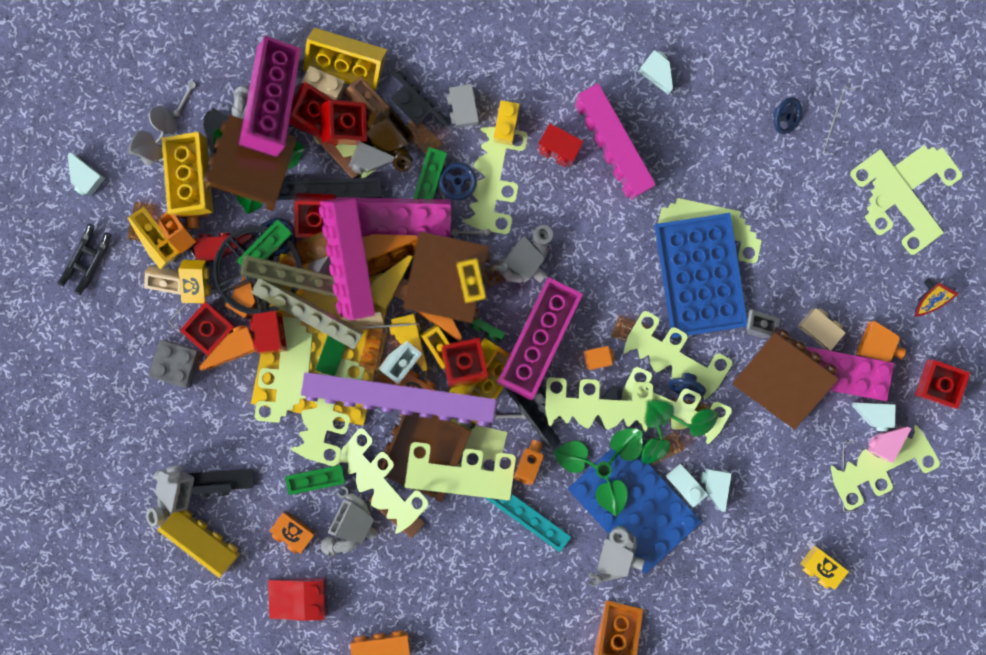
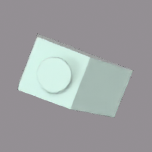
M654 50L638 72L669 95L673 89L670 62L664 53Z
M69 153L70 180L76 186L74 190L82 196L85 194L92 196L105 178L78 156Z
M405 342L391 352L378 369L399 384L422 353L409 342Z
M852 402V407L870 426L876 427L877 431H888V428H895V404Z
M681 464L666 475L668 480L692 507H695L708 496Z
M706 468V471L702 472L701 484H703L704 490L717 508L725 512L731 473Z

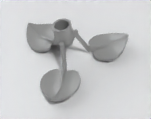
M158 105L149 112L151 125L156 130L161 131L158 139L155 141L151 133L143 130L134 135L129 145L128 153L141 157V160L146 165H152L156 161H163V150L158 143L165 136V133L174 135L177 131L176 119L163 106Z

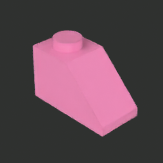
M902 426L876 434L868 443V446H870L868 451L887 462L894 463L911 428Z

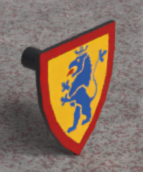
M930 278L926 279L924 284L928 291L918 299L919 302L915 308L914 317L926 315L943 307L959 293L939 281L934 284Z

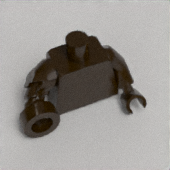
M391 107L387 108L384 112H382L383 109L381 108L378 111H373L367 122L368 137L364 144L371 147L376 146L380 151L394 156L393 166L396 170L400 172L409 171L413 164V158L404 146L409 144L413 133Z

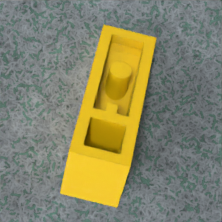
M144 207L128 217L148 255L160 270L177 258L180 252L168 241L159 225Z
M408 255L375 279L372 284L370 283L374 303L386 309L388 308L401 279L413 260L412 256Z
M415 314L391 319L392 324L389 325L417 323ZM418 326L389 327L391 335H395L401 345L409 342L422 353L416 363L423 371L428 370Z

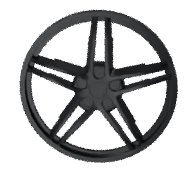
M249 226L235 231L223 241L214 259L213 275L220 295L230 306L246 314L252 315L278 311L280 308L276 306L269 307V302L264 300L265 309H262L260 297L256 296L258 309L245 307L233 300L227 292L249 283H253L255 286L258 279L244 275L246 280L225 289L223 285L242 275L238 272L222 282L220 275L221 260L227 247L238 259L241 257L230 245L232 242L243 253L248 250L236 240L238 237L250 232H266L270 227ZM288 238L284 243L289 247L294 256L296 268L302 269L299 252ZM276 251L267 259L268 261L273 260ZM292 287L291 292L296 294L299 288Z

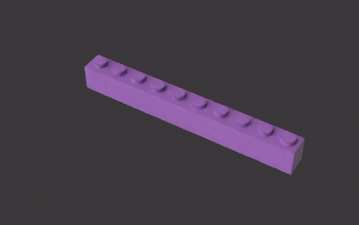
M304 372L301 396H307L306 400L318 402V398L325 399V403L337 404V401H342L344 406L355 407L356 404H363L364 409L374 410L375 406L382 407V411L392 413L394 409L401 410V414L405 415L419 412L420 417L431 418L433 414L439 415L440 420L451 421V417L459 418L458 422L470 424V420L478 421V425L489 426L490 423H495L498 400L306 372Z

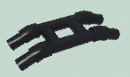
M87 224L71 261L57 282L58 285L64 287L75 270L85 274L74 291L79 296L90 284L103 255L109 247L112 234L105 232L97 250L87 246L93 236L95 228L93 224ZM83 253L94 257L89 267L79 263Z

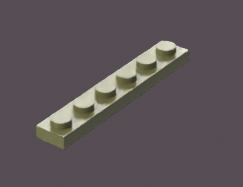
M244 255L240 271L241 275L337 297L333 291V284H335L333 276Z
M258 279L251 292L352 349H355L364 331L277 283Z

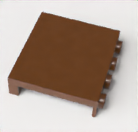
M229 115L228 121H223L220 132H223L222 138L218 137L215 144L217 152L211 155L209 165H212L210 171L206 170L203 182H206L205 190L212 186L267 204L266 210L273 212L297 137L287 134L285 146L276 157L240 145L244 119Z
M420 231L403 308L468 323L477 320L479 309L476 308L477 301L465 303L457 263L477 259L481 281L485 282L487 271L484 270L485 262H490L492 253L488 251L489 246Z
M775 327L774 333L745 368L736 374L732 385L795 430L839 380V372L833 364L825 363L818 353L810 352L806 349L807 347L804 343L792 339L786 330H780Z
M400 411L398 417L401 418L399 425L395 424L391 433L394 436L391 443H387L384 453L393 462V468L387 473L385 478L405 486L410 446L413 442L430 445L428 463L457 467L471 434V429L451 421L440 420L437 415L432 414L431 418L420 417L419 412L405 415L401 414ZM418 446L414 449L413 454L416 458L421 459L426 455V450L424 447ZM386 459L384 461L380 460L378 468L386 470L388 468V461ZM414 489L435 498L436 501L441 503L446 494L444 492Z

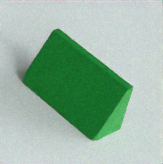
M327 335L315 370L335 377L346 345Z

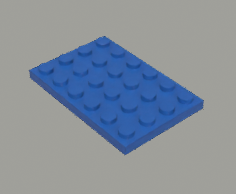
M731 213L654 224L670 329L675 327L688 336L747 327L748 322ZM673 333L671 338L682 336L679 333Z
M610 448L594 464H598L601 461H609L616 451ZM618 455L611 464L612 473L609 479L611 482L621 480L628 492L626 504L618 516L613 515L598 504L595 497L596 490L600 484L607 483L605 478L599 477L596 469L592 466L567 489L607 533L611 532L616 526H623L629 532L631 531L637 540L635 556L645 559L642 571L646 574L690 534L701 521L649 464H643L641 455L630 461L623 460Z

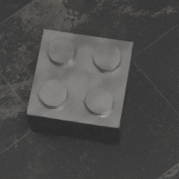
M159 340L148 377L183 388H190L201 351L170 341Z

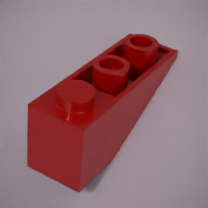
M219 233V237H211V234L199 235L200 238H194L196 241L194 243L195 260L214 262L219 247L230 236V233ZM247 233L236 240L242 245H246L254 240L255 236ZM233 242L230 244L235 250L239 249ZM229 247L225 250L222 259L233 253Z

